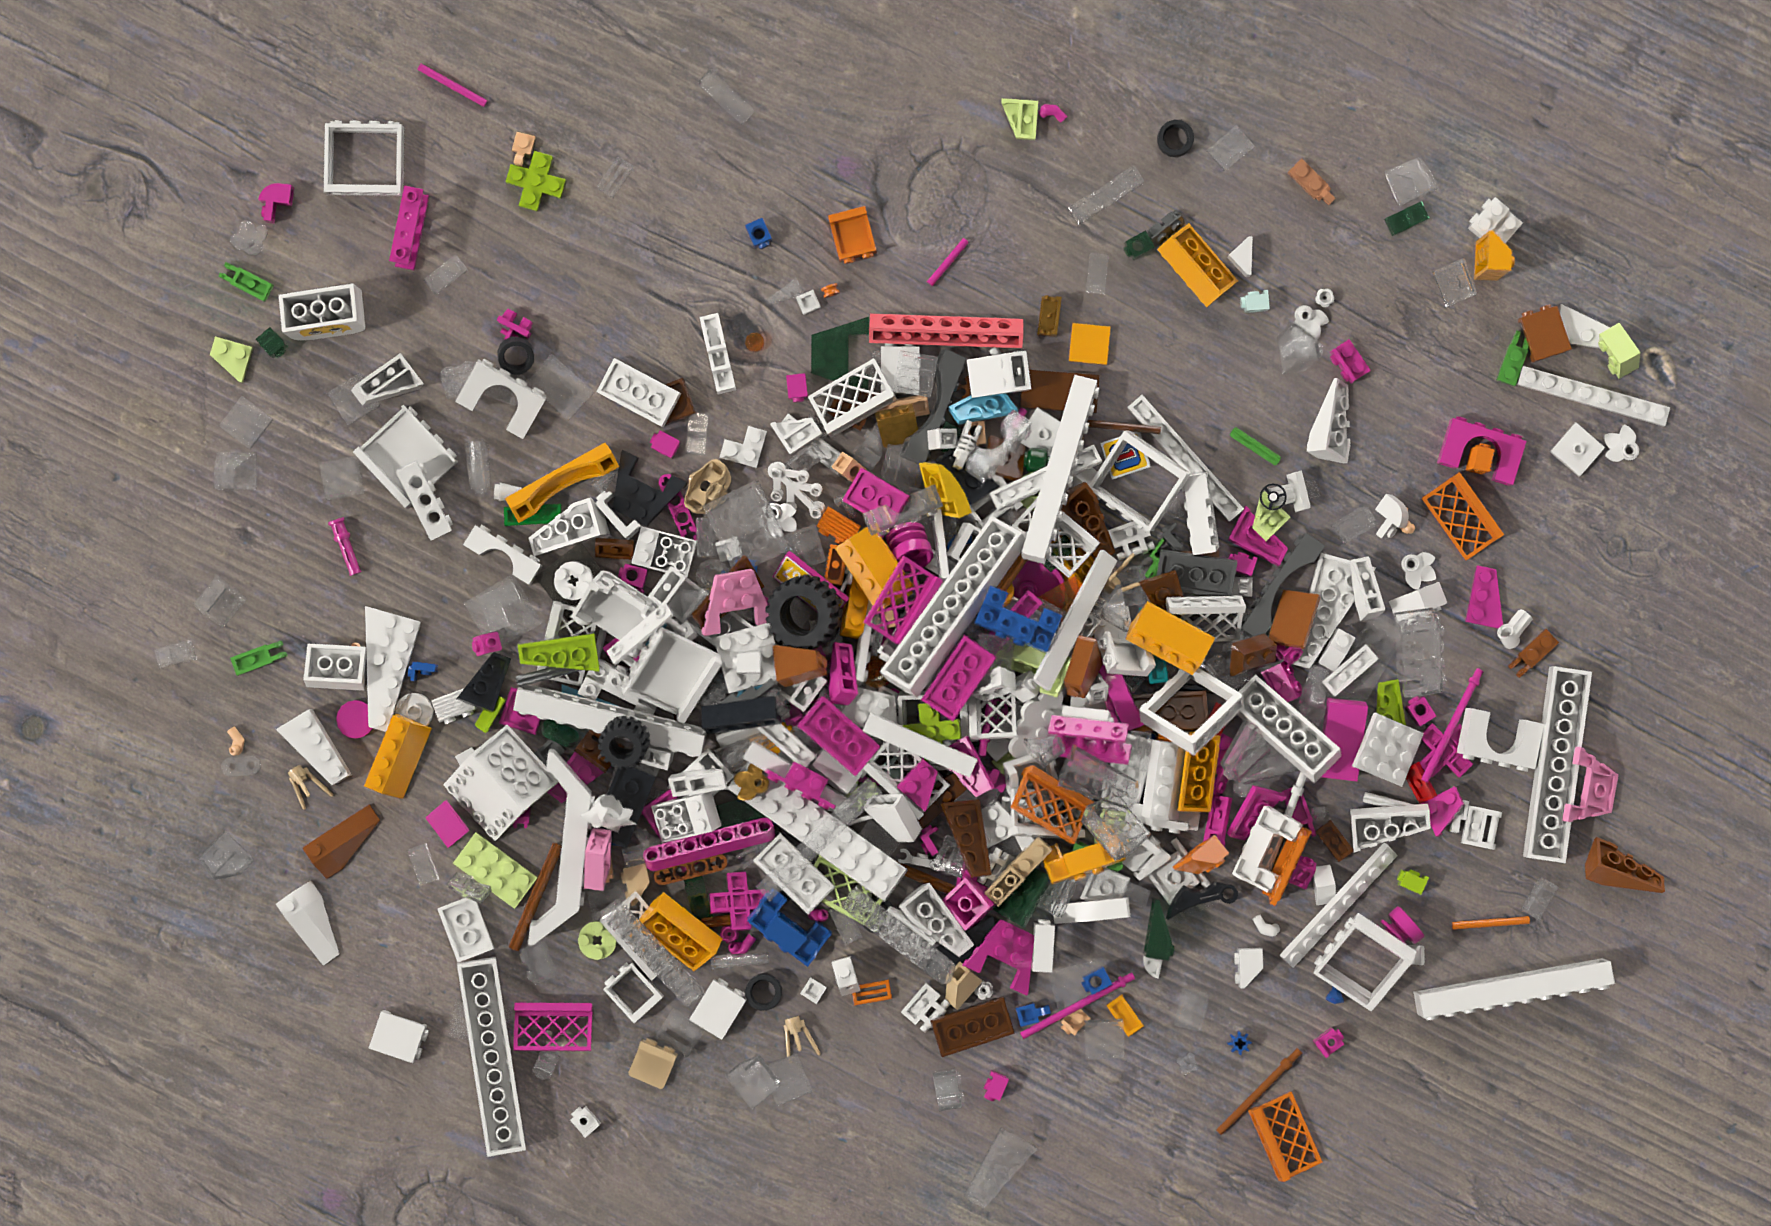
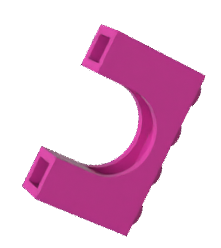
M1456 416V419L1452 418L1449 421L1437 464L1453 469L1458 468L1464 447L1468 441L1473 438H1484L1495 446L1498 454L1497 464L1491 481L1507 486L1513 485L1527 441L1522 440V436L1511 433V436L1503 434L1504 431L1498 428L1487 429L1485 428L1486 425L1482 423H1468L1467 419Z

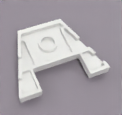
M857 687L858 695L849 706L845 705L842 713L858 727L864 728L870 713L897 724L895 696ZM889 744V752L899 751L898 746Z
M999 801L981 809L987 849L1012 837L1008 836V828L1012 827L1011 814ZM1015 836L1022 851L1035 840L1033 837Z

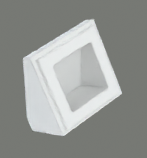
M1420 944L1408 945L1417 951L1412 964L1424 965V946Z

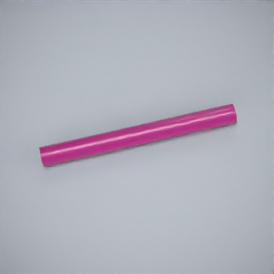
M422 63L419 65L418 71L483 107L486 106L488 100Z

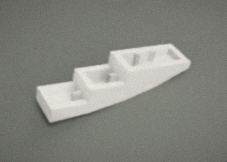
M715 313L700 317L717 394L735 391L736 387L719 314Z
M1128 898L1052 905L1054 924L1130 917Z

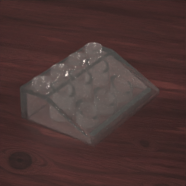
M759 480L753 481L703 506L731 567L743 555L748 557L754 568L791 550Z

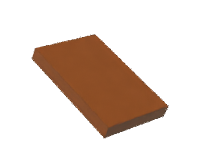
M1283 590L1269 638L1277 645L1305 649L1321 598L1319 594Z

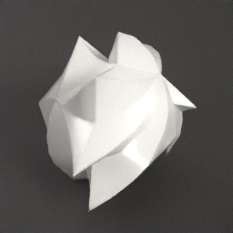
M604 794L595 800L590 811L579 815L592 823V826L595 828L603 826L616 832L619 831L621 826L636 824L629 820L633 810L623 808L620 800H616L613 795Z

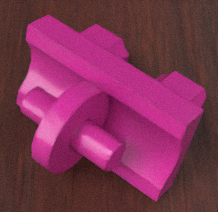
M507 309L502 316L499 315L497 318L500 324L509 328V331L505 328H502L500 333L505 335L504 340L509 337H517L514 332L529 339L533 322L523 317L519 326L514 324L513 321L517 313L510 309Z

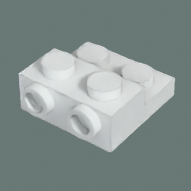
M1495 197L1492 200L1488 199L1482 205L1484 210L1480 215L1476 213L1470 219L1471 225L1468 229L1479 238L1489 230L1494 231L1506 243L1523 222L1509 211L1510 209Z

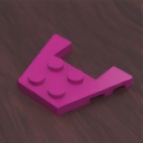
M999 920L987 934L983 943L976 947L972 956L965 960L962 966L980 973L987 955L1017 969L1010 989L1027 996L1035 935L1004 920Z

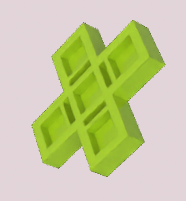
M534 151L529 169L510 164L505 182L523 188L519 207L538 212L543 194L561 199L566 179L549 175L553 156Z
M926 703L918 704L920 723L902 725V727L942 744L943 740L962 738L960 719L941 721L940 713Z

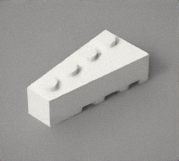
M1428 804L1350 809L1354 853L1367 847L1377 846L1379 843L1393 841L1405 835L1408 836L1431 829Z

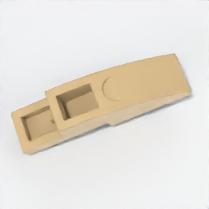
M1037 836L1008 865L984 894L999 906L1052 851V848Z

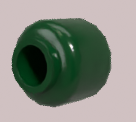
M1030 448L1028 452H1025L1023 467H1026L1028 472H1036L1048 466L1050 459L1048 451L1046 449Z

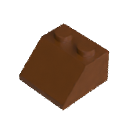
M1265 633L1232 643L1230 676L1234 677L1260 669L1275 662L1277 644Z

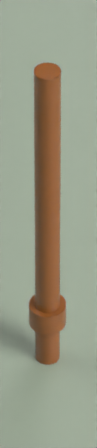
M1296 1048L1287 1059L1284 1058L1280 1062L1281 1065L1216 1129L1217 1132L1222 1135L1286 1070L1288 1071L1293 1066L1292 1064L1303 1053Z

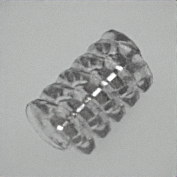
M723 674L718 676L719 680H713V685H708V691L705 690L703 696L698 701L701 708L703 706L720 704L722 702L721 699L727 698L726 694H729Z

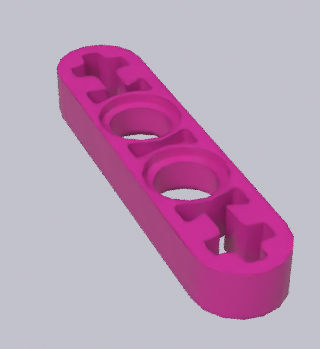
M664 474L660 477L659 486L662 492L666 487L662 483L665 482V478L670 479L671 474ZM680 491L677 494L681 499L680 503L677 506H673L669 502L667 505L681 537L685 538L687 535L686 529L681 530V527L692 523L689 529L691 532H695L696 535L693 538L697 541L699 539V532L689 509L685 507L684 498ZM686 513L688 515L687 522L680 523L677 520L678 514Z

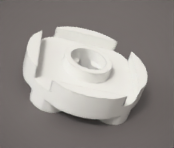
M567 562L555 572V588L565 599H581L593 580V574L587 566L580 562ZM572 575L579 580L576 582V586L569 583Z

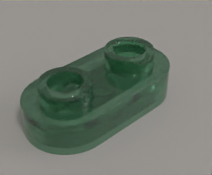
M551 719L544 721L541 732L546 738L565 747H573L577 744L579 734L575 729L565 724H559Z

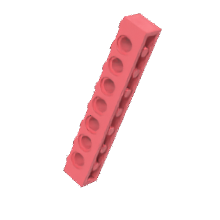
M870 314L869 343L1022 348L1023 319Z

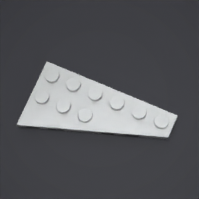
M1324 553L1319 554L1309 591L1311 594H1319L1321 598L1306 647L1302 649L1303 654L1293 663V665L1310 669L1322 648L1355 601L1350 560Z
M365 606L368 726L386 732L396 708L421 622Z

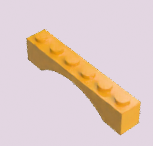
M605 442L509 495L505 500L518 523L536 514L548 499L564 488L585 479L604 476L620 466Z

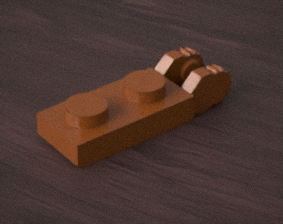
M1544 629L1517 654L1518 656L1508 667L1512 669L1522 660L1526 665L1516 674L1520 678L1529 669H1532L1559 642L1547 629Z

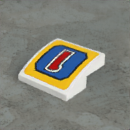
M1133 432L1142 439L1140 432ZM1120 437L1100 443L1105 459ZM1127 443L1109 472L1111 478L1116 479L1150 468L1151 465L1147 455Z

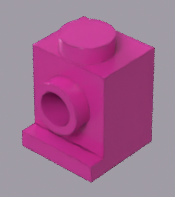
M1238 552V555L1230 553L1228 559L1237 560L1236 572L1249 577L1252 576L1257 557L1248 559L1249 555L1241 552Z
M1331 1027L1314 1039L1313 1042L1322 1055L1327 1058L1344 1045L1342 1041L1344 1036L1338 1029L1334 1031ZM1334 1039V1044L1328 1045V1040Z
M991 1070L989 1074L992 1078H987L983 1088L986 1090L984 1098L992 1102L995 1099L1000 1101L1009 1078Z

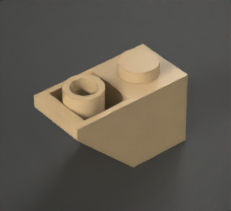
M646 863L625 867L623 872L620 873L622 883H626L628 891H625L626 899L635 891L642 896L651 882ZM637 898L633 899L631 906H635L639 900Z
M961 962L947 976L945 999L956 1010L962 1006L982 982L973 971L962 966L963 963Z

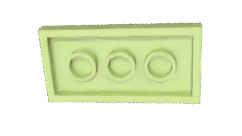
M475 832L453 862L454 865L514 909L538 878L477 832Z

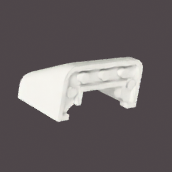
M601 571L591 581L571 618L575 619L576 623L582 626L589 625L592 622L621 640L660 606L612 573ZM650 637L643 642L645 645ZM635 648L628 655L636 659L641 651Z

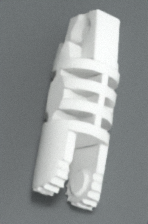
M969 420L966 421L953 454L956 457L953 467L958 470L963 468L965 461L969 462L982 426L978 425L974 430L973 436L968 435L972 423Z

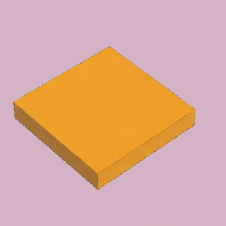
M1072 323L1068 362L1107 365L1110 327Z

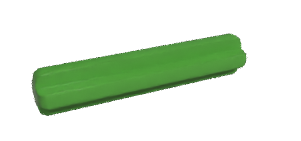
M1237 427L1231 431L1230 436L1271 464L1276 466L1281 460V456Z

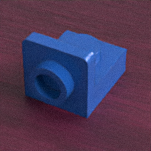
M412 662V665H409L408 676L411 677L410 681H417L418 670L423 675H432V672H437L438 664Z

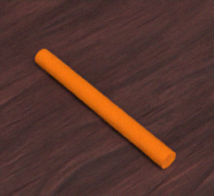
M1529 916L1459 921L1452 922V929L1530 924Z

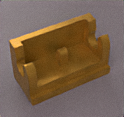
M1048 295L1042 297L1037 335L1057 336L1062 297H1049Z

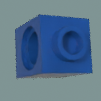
M763 218L745 225L755 249L758 247L763 249L770 245L769 242L772 241V238ZM756 231H763L765 236L762 239H756L754 237Z
M1103 966L1082 976L1084 979L1081 982L1086 993L1090 991L1092 995L1112 985ZM1092 977H1100L1101 983L1098 986H1092L1090 983Z

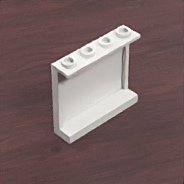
M402 405V409L365 444L357 447L353 453L394 497L408 509L412 506V503L396 470L415 461L419 464L423 463L427 471L424 475L427 481L431 480L434 485L458 461L455 459L457 455L450 448L446 450L442 445L444 441L437 434L433 436L430 433L429 429L431 427L424 420L420 422L415 417L418 413L411 406L407 408L405 405ZM418 477L413 478L411 481L415 487H420L423 483Z
M660 627L650 636L648 646L643 647L641 650L640 659L638 662L633 663L630 675L623 679L621 683L622 693L624 697H626L627 693H630L677 716L678 722L684 724L722 665L721 655Z

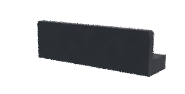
M775 696L702 707V729L707 734L782 724V716L777 712Z

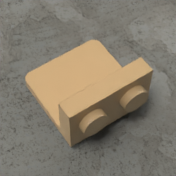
M649 1038L646 1040L642 1039L630 1067L629 1076L662 1089L666 1084L678 1054L674 1053L675 1050L668 1046H664V1048L658 1046L654 1040Z

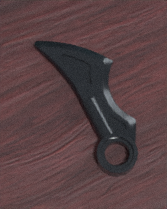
M1216 881L1200 890L1190 889L1183 885L1173 898L1166 919H1171L1185 909L1211 901L1222 900L1224 903L1231 904L1237 900L1238 891L1232 884ZM1227 888L1233 891V896L1229 899L1223 897V891Z

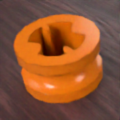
M837 283L821 288V291L825 293L824 298L840 293V290L836 288L838 286Z

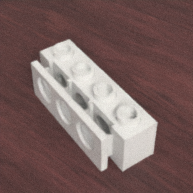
M415 461L396 470L430 540L432 541L452 531L450 527L453 525L449 515L445 516L442 510L445 507L440 497L436 498L434 494L436 489L432 481H427L424 475L427 471L423 463L419 464ZM413 478H420L423 482L420 487L413 486L411 483ZM422 495H429L431 502L423 504L420 501V497ZM437 512L440 518L438 521H431L429 514Z

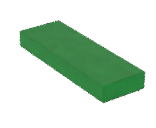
M544 504L536 514L518 523L509 506L503 507L504 526L548 524L558 514L562 513V504Z

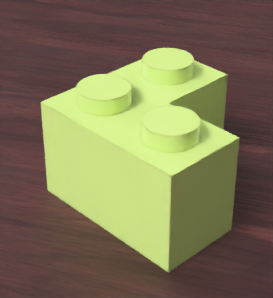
M1620 323L1599 334L1598 345L1602 352L1606 351L1608 354V368L1613 375L1616 374L1620 379L1639 368L1641 352Z

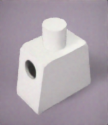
M851 956L832 961L841 995L845 996L859 992L860 987Z

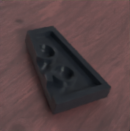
M493 652L456 700L492 713L511 658Z

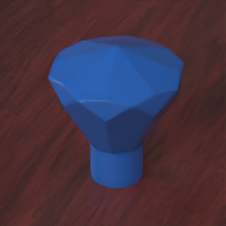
M1335 987L1332 988L1325 999L1333 1004L1344 1002L1341 991Z

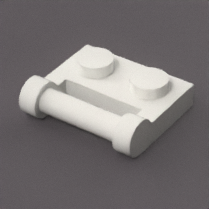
M1469 805L1461 843L1495 850L1496 844L1494 842L1502 812ZM1487 815L1492 818L1487 842H1482Z

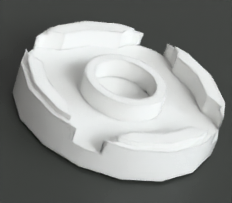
M411 693L404 695L398 701L395 714L428 726L433 719L434 709L426 696Z

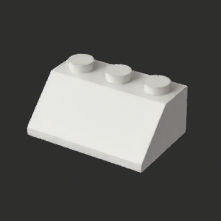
M324 644L307 645L303 679L306 687L364 691L366 647Z

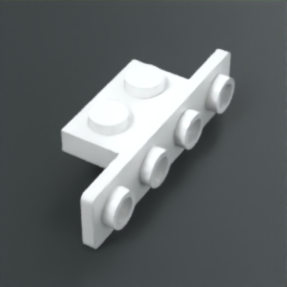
M1128 803L1127 822L1146 824L1151 826V830L1162 831L1163 828L1169 829L1168 832L1179 834L1180 830H1198L1200 812L1180 811L1178 821L1156 820L1141 816L1143 804Z

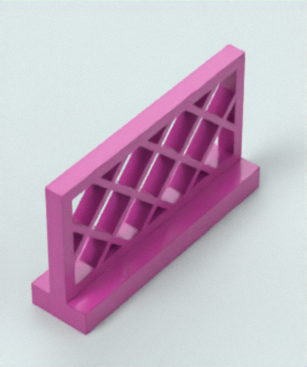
M902 556L863 623L890 639L896 645H900L937 593L943 580L932 575L907 557ZM905 563L911 567V573L903 575L902 572ZM924 574L927 576L925 582L918 585L916 575ZM912 577L914 586L905 588L904 579ZM900 580L902 590L893 592L892 585L894 581ZM915 590V599L908 602L906 592ZM902 593L904 603L896 605L894 595ZM890 597L892 606L883 609L882 602L884 598ZM905 606L906 614L904 617L898 618L897 608ZM893 610L894 620L886 622L884 612ZM880 613L882 623L877 625L871 623L874 615ZM895 623L896 630L891 636L888 634L886 625Z
M592 1003L514 1004V1051H591ZM519 1017H528L532 1022L523 1029L519 1025ZM541 1017H547L551 1021L544 1029L536 1023ZM561 1017H566L570 1023L562 1030L556 1021ZM580 1017H588V1024L583 1029L575 1023ZM535 1024L541 1032L533 1039L526 1031ZM554 1024L560 1032L552 1039L546 1031ZM571 1025H574L580 1031L573 1039L565 1033ZM523 1034L531 1040L526 1046H518V1039ZM545 1034L550 1042L546 1046H539L536 1040ZM562 1034L570 1040L565 1046H559L555 1042ZM583 1034L587 1038V1046H578L574 1041Z

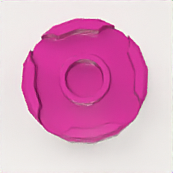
M358 700L349 701L339 709L336 721L342 734L357 739L365 737L372 731L373 728L368 726L367 703Z

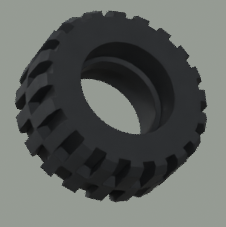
M810 575L796 576L781 583L780 586L773 590V595L768 598L770 605L766 606L765 610L766 613H769V616L766 617V622L771 625V628H769L771 634H776L777 637L775 639L778 642H784L783 646L812 650L829 642L839 631L837 627L842 623V619L839 618L843 614V608H839V604L842 602L840 597L836 598V590L828 587L829 583L827 581L820 582V577L817 576L811 578ZM797 596L808 598L817 608L818 623L812 630L800 628L791 617V602Z

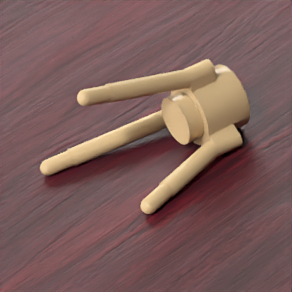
M1134 553L1108 578L1102 589L1106 595L1114 593L1117 596L1121 592L1140 586L1139 582L1120 588L1121 582L1116 577L1135 556Z
M298 765L288 772L289 780L294 787L303 810L306 809L298 785L301 786L303 792L309 797L310 794L303 783L307 780L306 775L329 796H333V793L313 776L307 767L303 769L301 765Z
M799 1016L785 1020L786 1025L783 1026L785 1030L787 1059L791 1058L790 1034H794L798 1051H802L798 1032H801V1027L817 1055L821 1054L804 1020H800Z

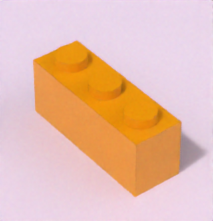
M853 577L851 585L847 584L846 596L849 597V600L843 609L839 635L859 639L864 632L865 623L863 622L866 618L868 598Z

